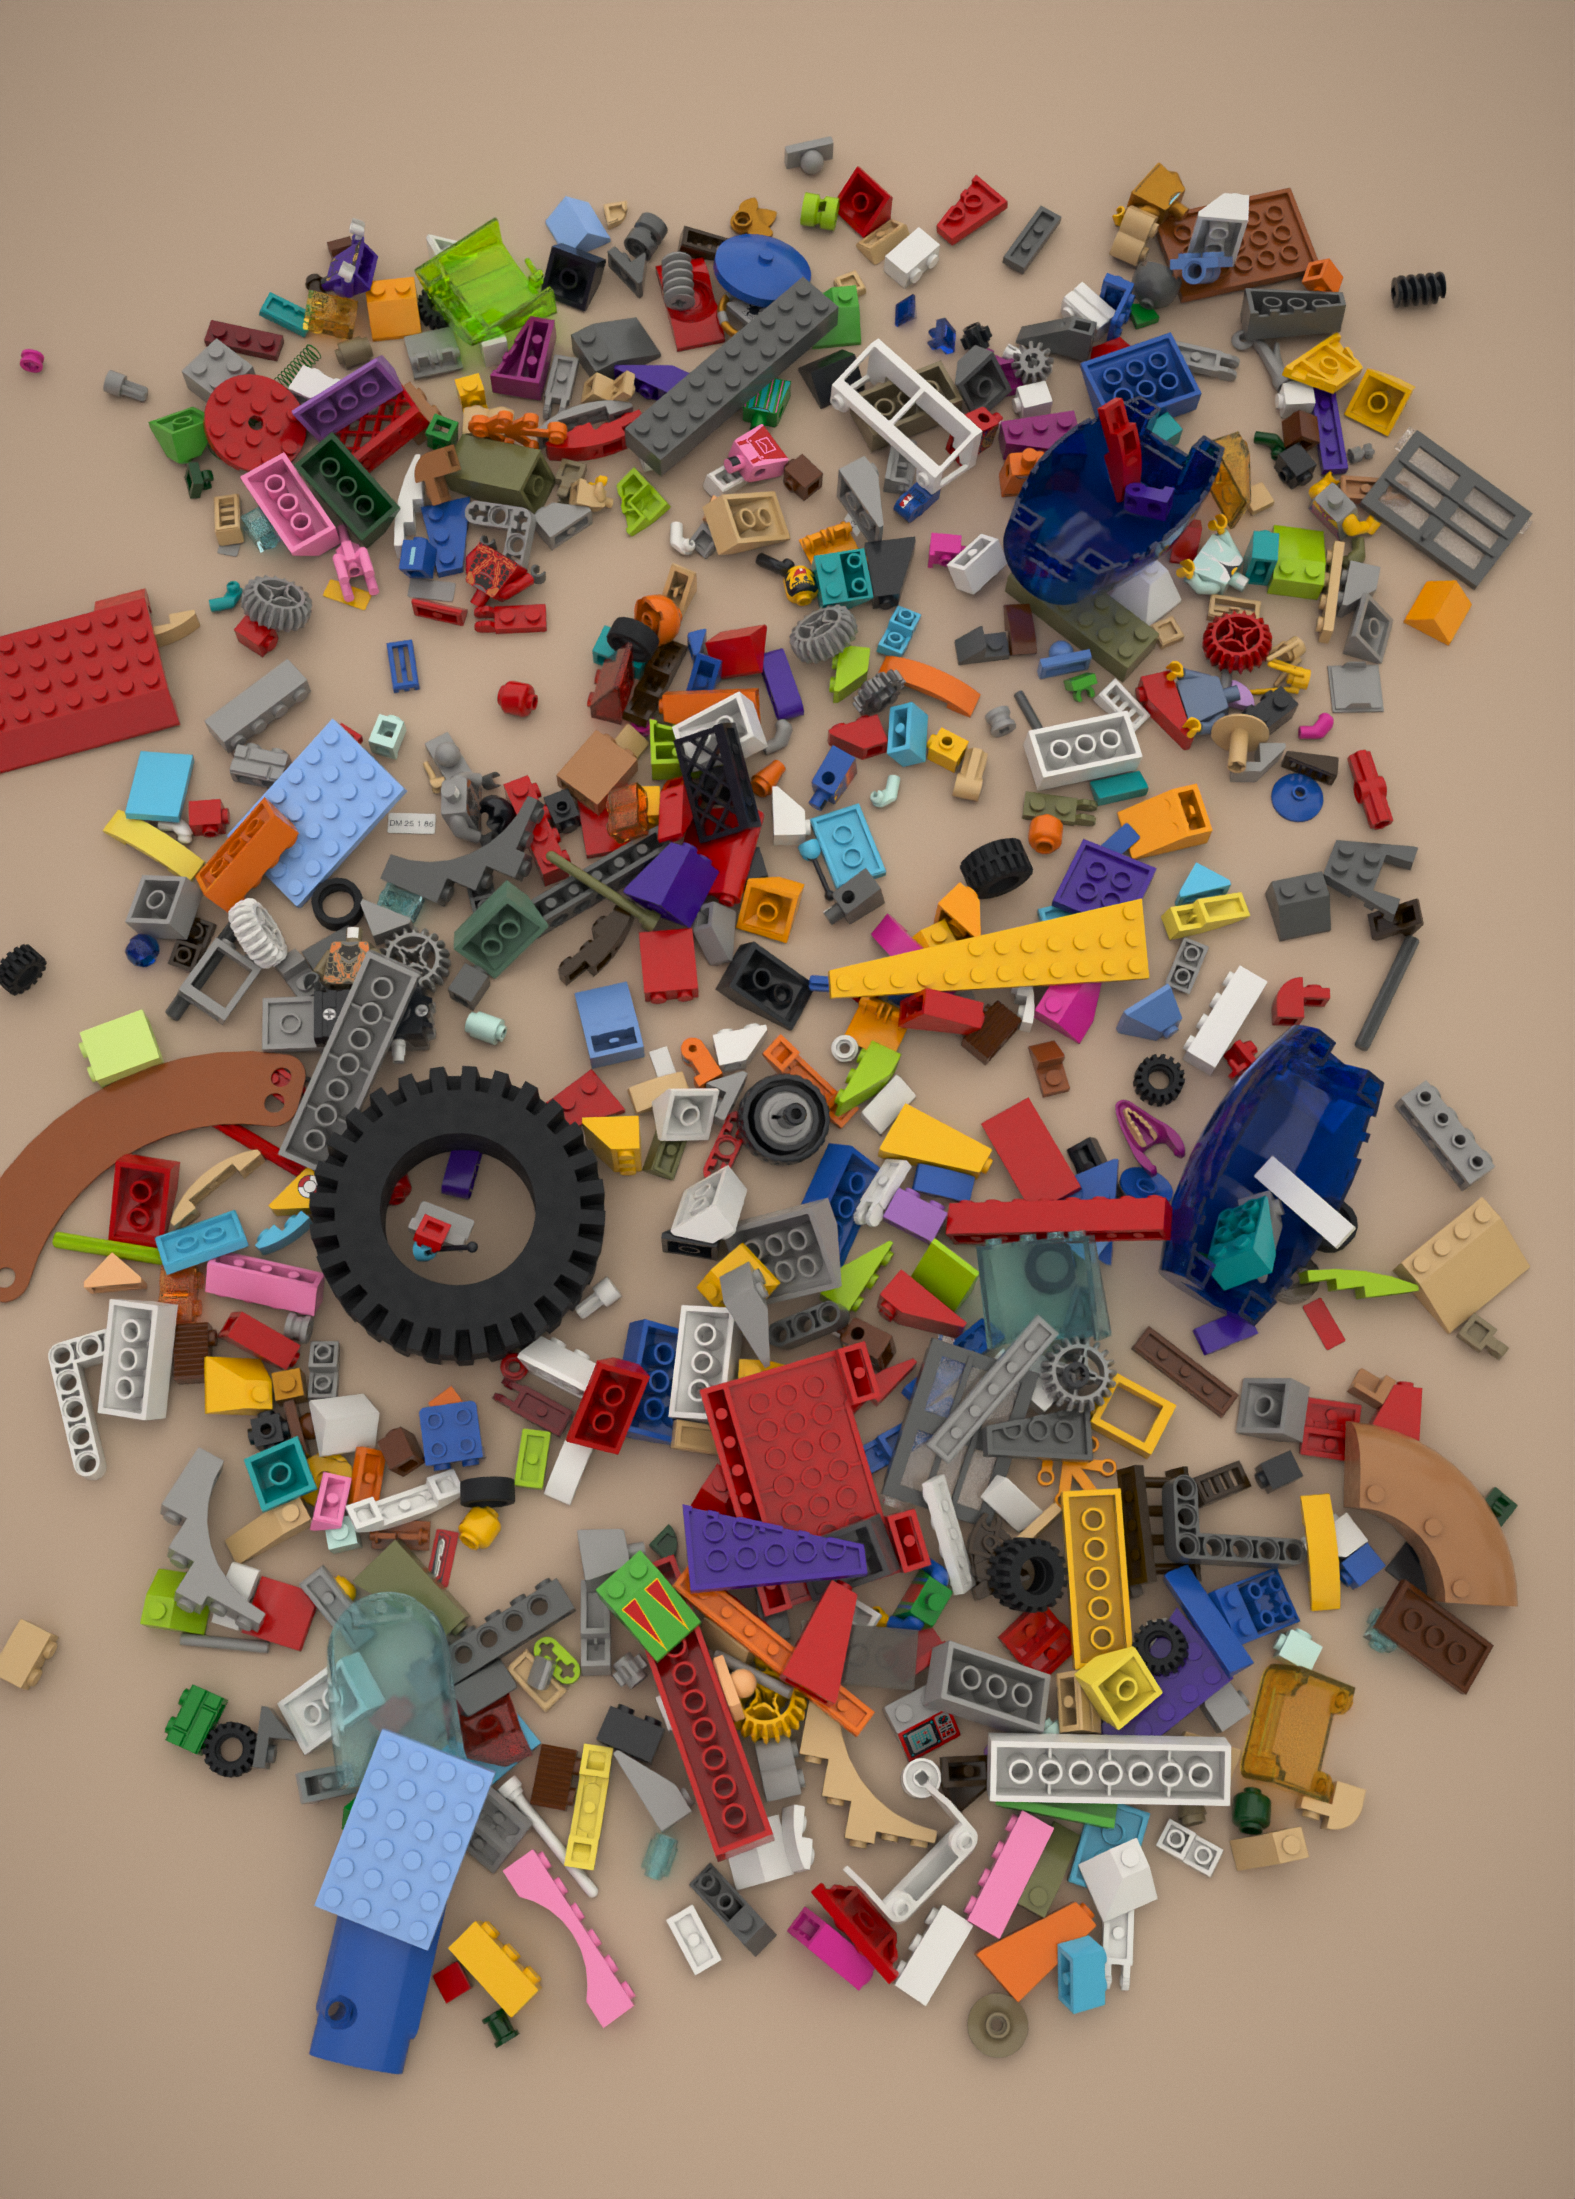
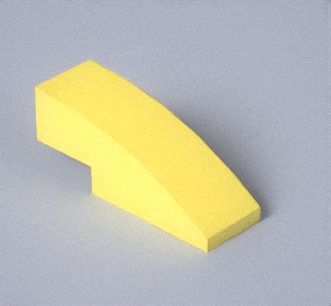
M1242 892L1200 898L1193 904L1170 907L1161 916L1169 940L1233 924L1248 918L1250 913Z

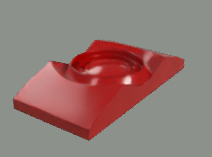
M703 257L692 259L690 262L693 266L692 281L694 282L693 298L695 299V305L688 310L679 311L670 309L665 304L677 352L725 343L724 331L717 317L718 306ZM659 265L655 266L664 300L662 266Z

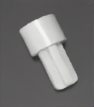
M605 1277L592 1287L595 1292L575 1307V1311L582 1319L589 1316L603 1304L609 1307L622 1297L619 1290L608 1277Z

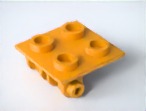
M842 521L840 524L827 527L824 530L822 529L817 533L806 535V537L799 539V543L811 565L816 555L858 549L850 533L852 532L850 522L845 523Z
M874 996L861 997L858 1004L859 1007L845 1035L853 1037L858 1047L866 1050L871 1041H874L897 1051L907 1031V1028L898 1027L900 1008Z

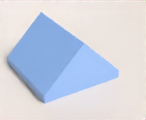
M565 196L545 221L557 244L564 243L589 252L611 242L609 235L591 205L586 201Z

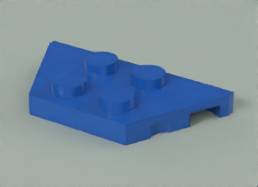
M1112 1159L1074 1175L1082 1190L1069 1197H1076L1081 1200H1089L1097 1196L1117 1199L1119 1160ZM1110 1241L1096 1258L1108 1266H1112L1114 1241Z

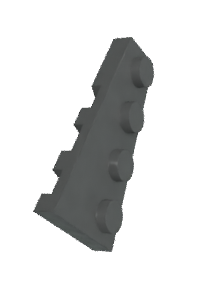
M1085 1405L1083 1413H1078L1077 1409L1074 1408L1071 1412L1061 1410L1055 1413L1041 1414L1031 1418L985 1426L982 1428L983 1457L1089 1463L1093 1461L1090 1411Z

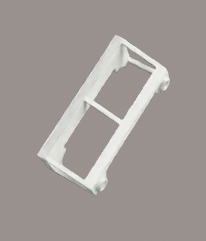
M880 339L872 342L832 384L830 396L832 406L843 413L851 408L917 468V483L931 495L975 466L983 431ZM869 355L867 374L852 385L846 383L844 380ZM869 381L874 386L879 382L892 381L911 399L891 420H887L855 390ZM915 403L954 437L953 447L956 450L941 466H938L894 426ZM959 456L960 463L963 466L941 480L944 470Z

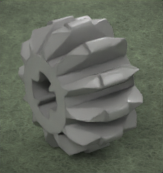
M1029 341V349H1026L1024 345H1020L1019 350L1022 354L1014 353L1013 358L1017 361L1011 364L1012 369H1018L1015 377L1020 378L1024 375L1023 384H1026L1029 378H1032V383L1037 382V377L1041 381H1046L1044 373L1051 374L1052 368L1048 365L1054 363V358L1047 357L1051 350L1047 348L1042 351L1043 343L1041 342L1038 343L1036 348H1033V341ZM1032 358L1037 359L1038 366L1034 365V368H1029L1028 360L1031 362Z

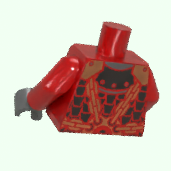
M483 535L480 538L479 544L466 556V582L477 588L470 602L477 607L486 606L490 597L504 602L534 583H544L546 581V572L537 574L540 571V566L535 564L531 567V574L527 573L528 570L496 551L495 539H492L489 543L488 537Z

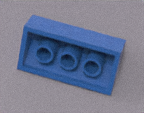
M829 1143L801 1204L824 1198L829 1199L837 1222L841 1268L861 1225H857L853 1221V1214L856 1212L862 1196L880 1167L851 1145Z

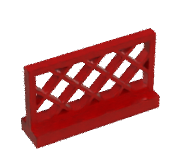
M403 385V391L397 395V399H389L379 405L377 415H368V412L355 420L360 421L357 431H349L351 425L349 424L335 433L336 436H340V441L344 445L346 444L347 437H356L354 446L346 448L369 473L430 424ZM386 405H395L393 415H384ZM402 406H411L405 413L399 415ZM367 421H375L373 431H364ZM382 421H391L390 425L380 431ZM363 437H371L370 441L360 447Z

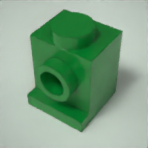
M434 414L425 432L427 447L433 450L453 444L455 447L458 442L459 422ZM440 426L449 429L448 433L441 431Z

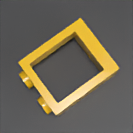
M1117 1373L1111 1379L1116 1382V1386L1108 1388L1112 1395L1116 1387L1119 1386L1160 1410L1142 1442L1100 1419L1112 1395L1109 1398L1103 1397L1105 1403L1099 1406L1094 1402L1095 1409L1090 1412L1091 1429L1148 1459L1177 1405Z

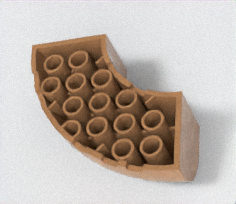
M1346 1421L1343 1507L1364 1511L1381 1518L1391 1524L1404 1537L1407 1543L1413 1547L1420 1560L1427 1587V1596L1434 1601L1518 1607L1515 1569L1506 1537L1492 1509L1474 1484L1453 1463L1434 1449L1412 1437L1373 1424Z

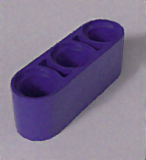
M783 648L764 653L761 675L777 720H789L803 716L802 700Z
M471 1150L451 1151L442 1182L441 1194L469 1200L472 1195L470 1189L473 1190L479 1169L477 1164H480L483 1154Z

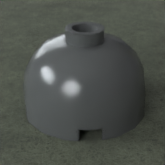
M1141 262L1136 267L1131 282L1134 283L1132 293L1136 295L1135 298L1140 302V306L1147 310L1163 308L1171 304L1182 286L1181 278L1178 276L1176 280L1172 276L1174 271L1162 264L1147 262L1146 266H1142Z

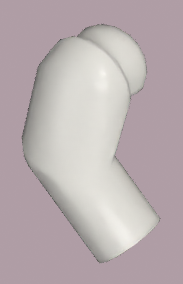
M672 522L670 524V545L682 555L692 554L696 545L693 540L689 542V538L685 539L683 537V524L680 522Z
M180 819V823L158 821V829L160 831H174L178 834L177 840L179 843L187 844L192 842L191 834L193 832L184 820Z

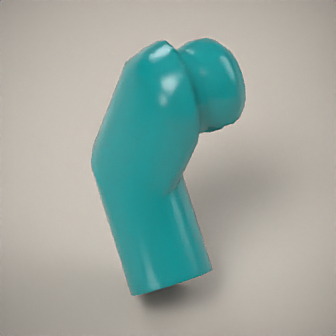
M228 582L226 585L227 592L224 597L209 599L211 612L232 609L236 606L243 592L239 582Z

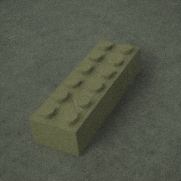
M1041 542L1007 578L1006 593L1021 604H1030L1033 614L1081 651L1090 649L1092 659L1122 683L1155 649L1159 637L1157 631Z

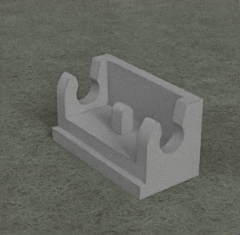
M910 439L915 445H917L916 441ZM893 446L890 447L883 492L902 495L912 487L916 467Z

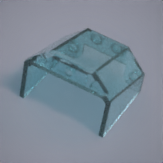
M1085 1230L1070 1231L1068 1236H1064V1231L1047 1233V1238L1037 1239L1036 1234L1019 1235L1020 1241L1002 1243V1238L985 1239V1245L976 1247L987 1349H994L1004 1344L1012 1343L1035 1315H1039L1059 1333L1054 1340L1070 1339L1078 1336L1079 1338L1094 1337V1341H1098L1112 1335L1095 1235H1086Z

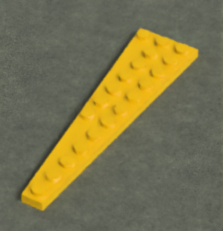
M1142 899L829 970L830 999L915 994L925 988L941 992L1147 980L1149 979Z

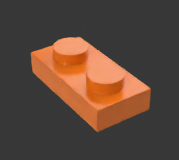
M362 1446L356 1447L347 1504L350 1505L370 1497H374L375 1501L379 1500L385 1466V1458L381 1450Z

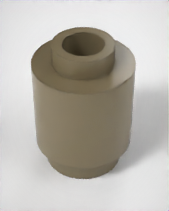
M358 336L337 343L338 349L334 350L339 364L344 363L346 368L369 361L368 358L374 356L367 337L361 338Z

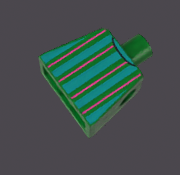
M775 378L743 406V421L751 423L750 430L761 424L765 427L778 426L791 396V381Z

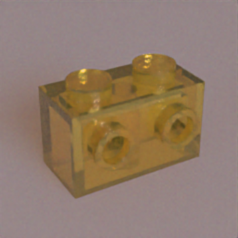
M309 290L303 329L316 334L323 333L335 336L338 339H352L358 301Z

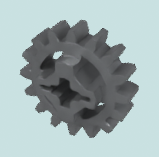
M890 669L886 674L885 672L877 673L872 679L865 681L861 685V690L857 692L859 695L853 698L854 702L852 704L861 716L864 714L869 715L872 711L879 713L898 699L897 695H900V690L905 687L904 683L906 681L897 669L894 671Z

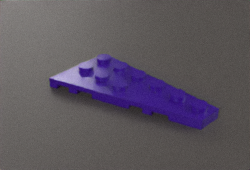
M682 1504L691 1594L864 1577L868 1574L864 1544L833 1537H821L806 1531H794L779 1525L743 1517H731L719 1514L716 1511H704Z
M1178 1608L1175 1609L1168 1621L1181 1630L1188 1643L1189 1648H1187V1652L1189 1655L1188 1659L1184 1658L1185 1665L1183 1668L1179 1666L1177 1668L1178 1672L1175 1674L1169 1672L1170 1676L1166 1677L1163 1674H1160L1158 1677L1151 1673L1163 1693L1120 1730L1104 1721L1101 1725L1102 1734L1100 1735L1163 1736L1234 1679L1233 1677H1227L1203 1639ZM1158 1637L1150 1648L1151 1655L1155 1658L1166 1657L1171 1651V1642L1167 1638Z

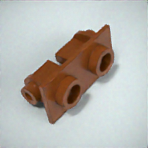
M412 1521L393 1528L370 1532L371 1548L386 1549L394 1540L401 1539L410 1550L429 1551L431 1521Z

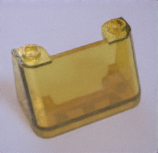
M1270 1664L1267 1666L1261 1678L1241 1760L1240 1770L1242 1776L1251 1781L1298 1796H1306L1329 1803L1333 1791V1782L1329 1774L1321 1771L1333 1716L1343 1715L1352 1707L1355 1687L1303 1666Z

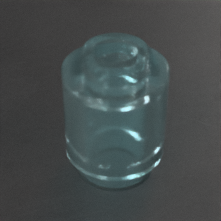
M659 1833L655 1834L654 1840L650 1839L641 1864V1868L646 1870L644 1876L657 1881H661L662 1876L669 1877L678 1852L676 1848L677 1840Z

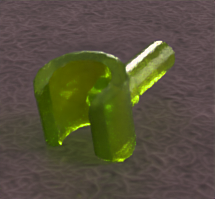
M526 258L524 261L532 273L528 276V280L533 288L538 289L543 284V271L541 269L537 270L530 258Z

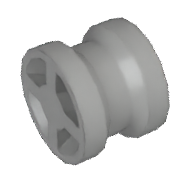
M1008 706L994 708L985 715L986 722L991 725L990 731L993 737L1005 736L1016 728L1015 721L1010 718L1011 712Z
M290 1312L286 1319L284 1336L291 1340L293 1338L299 1339L301 1343L307 1344L313 1331L314 1317L310 1315L300 1317L297 1313Z

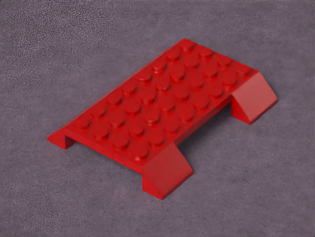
M146 588L95 601L93 612L0 636V774L181 725L175 701L169 691L150 616L152 609Z
M865 1341L699 1390L736 1518L743 1517L783 1526L785 1529L810 1532L812 1535L821 1536L880 1513L900 1565V1569L891 1575L900 1572L907 1573L931 1565L915 1508L883 1515L851 1405L881 1397ZM806 1582L756 1587L765 1617L812 1600Z

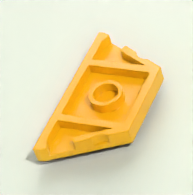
M1336 332L1284 368L1282 375L1334 394L1358 377L1363 367L1353 356V352L1349 347L1343 348L1339 342L1341 335Z

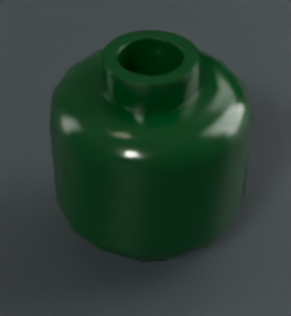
M1246 1787L1244 1792L1237 1793L1233 1797L1232 1822L1244 1834L1258 1835L1270 1826L1271 1800L1262 1794V1791L1258 1788Z

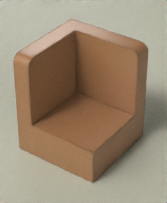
M1361 1368L1358 1370L1347 1392L1377 1409L1385 1402L1396 1380L1388 1375L1380 1379Z

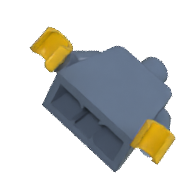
M1172 661L1166 666V669L1172 671L1167 675V679L1169 681H1173L1176 678L1179 680L1176 681V688L1187 717V721L1182 727L1190 729L1187 733L1188 738H1193L1195 734H1211L1213 724L1218 719L1228 715V703L1241 700L1238 686L1234 685L1223 689L1218 676H1211L1183 668L1178 661Z

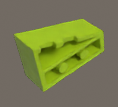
M650 719L652 780H668L682 776L673 741L676 738L672 727L659 724L657 720ZM701 770L692 772V779L699 778L703 772Z

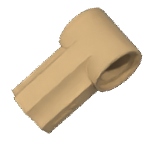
M975 747L966 749L961 772L957 775L952 796L978 802L983 783L982 776L988 756L982 749Z

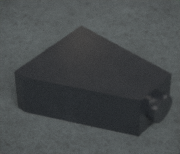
M915 536L865 542L864 550L874 598L871 599L873 609L888 610L899 605L914 555Z

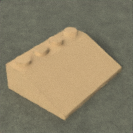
M1481 1197L1402 1261L1393 1272L1399 1279L1418 1285L1419 1291L1412 1292L1413 1295L1447 1334H1450L1529 1269L1530 1265L1502 1218Z

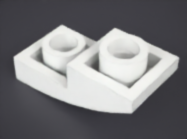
M1033 987L1012 988L1011 993L1016 994L1014 1004H1019L1017 1016L1022 1019L1019 1030L1030 1033L1035 1006Z
M232 1562L226 1578L240 1595L249 1602L254 1598L261 1570ZM213 1614L211 1622L238 1631L241 1629L235 1624L234 1619L226 1615L220 1617Z
M791 1805L782 1808L783 1843L792 1872L799 1873L810 1870L815 1852L812 1848L813 1839L802 1837L807 1824V1819L804 1815L805 1806Z
M1171 1819L1167 1822L1156 1844L1158 1848L1209 1878L1212 1877L1224 1852L1223 1849L1199 1837L1195 1832Z

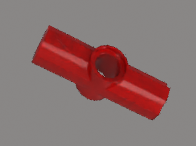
M1365 749L1349 755L1347 761L1354 779V795L1356 801L1363 806L1370 829L1378 830L1391 825L1394 820L1386 800V782L1382 776H1378L1371 752Z

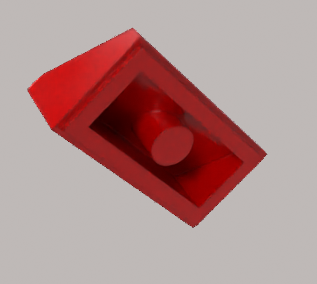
M415 598L411 601L414 615L464 626L468 609L421 598Z

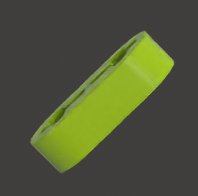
M552 1637L540 1638L534 1645L535 1657L540 1656L542 1653L540 1648L542 1644L549 1646L552 1643L554 1645L552 1651L558 1657L555 1660L557 1664L562 1661L566 1666L575 1665L573 1668L574 1677L566 1676L563 1679L561 1677L563 1671L557 1664L553 1676L565 1685L577 1682L581 1676V1667L578 1662Z

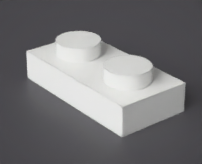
M693 1904L666 1920L695 1975L722 1960Z

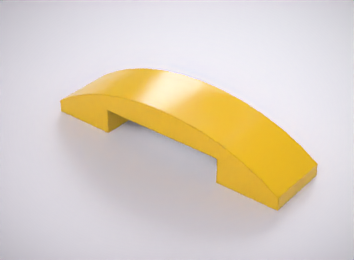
M1330 1494L1300 1496V1504L1307 1548L1310 1610L1340 1609L1339 1558Z

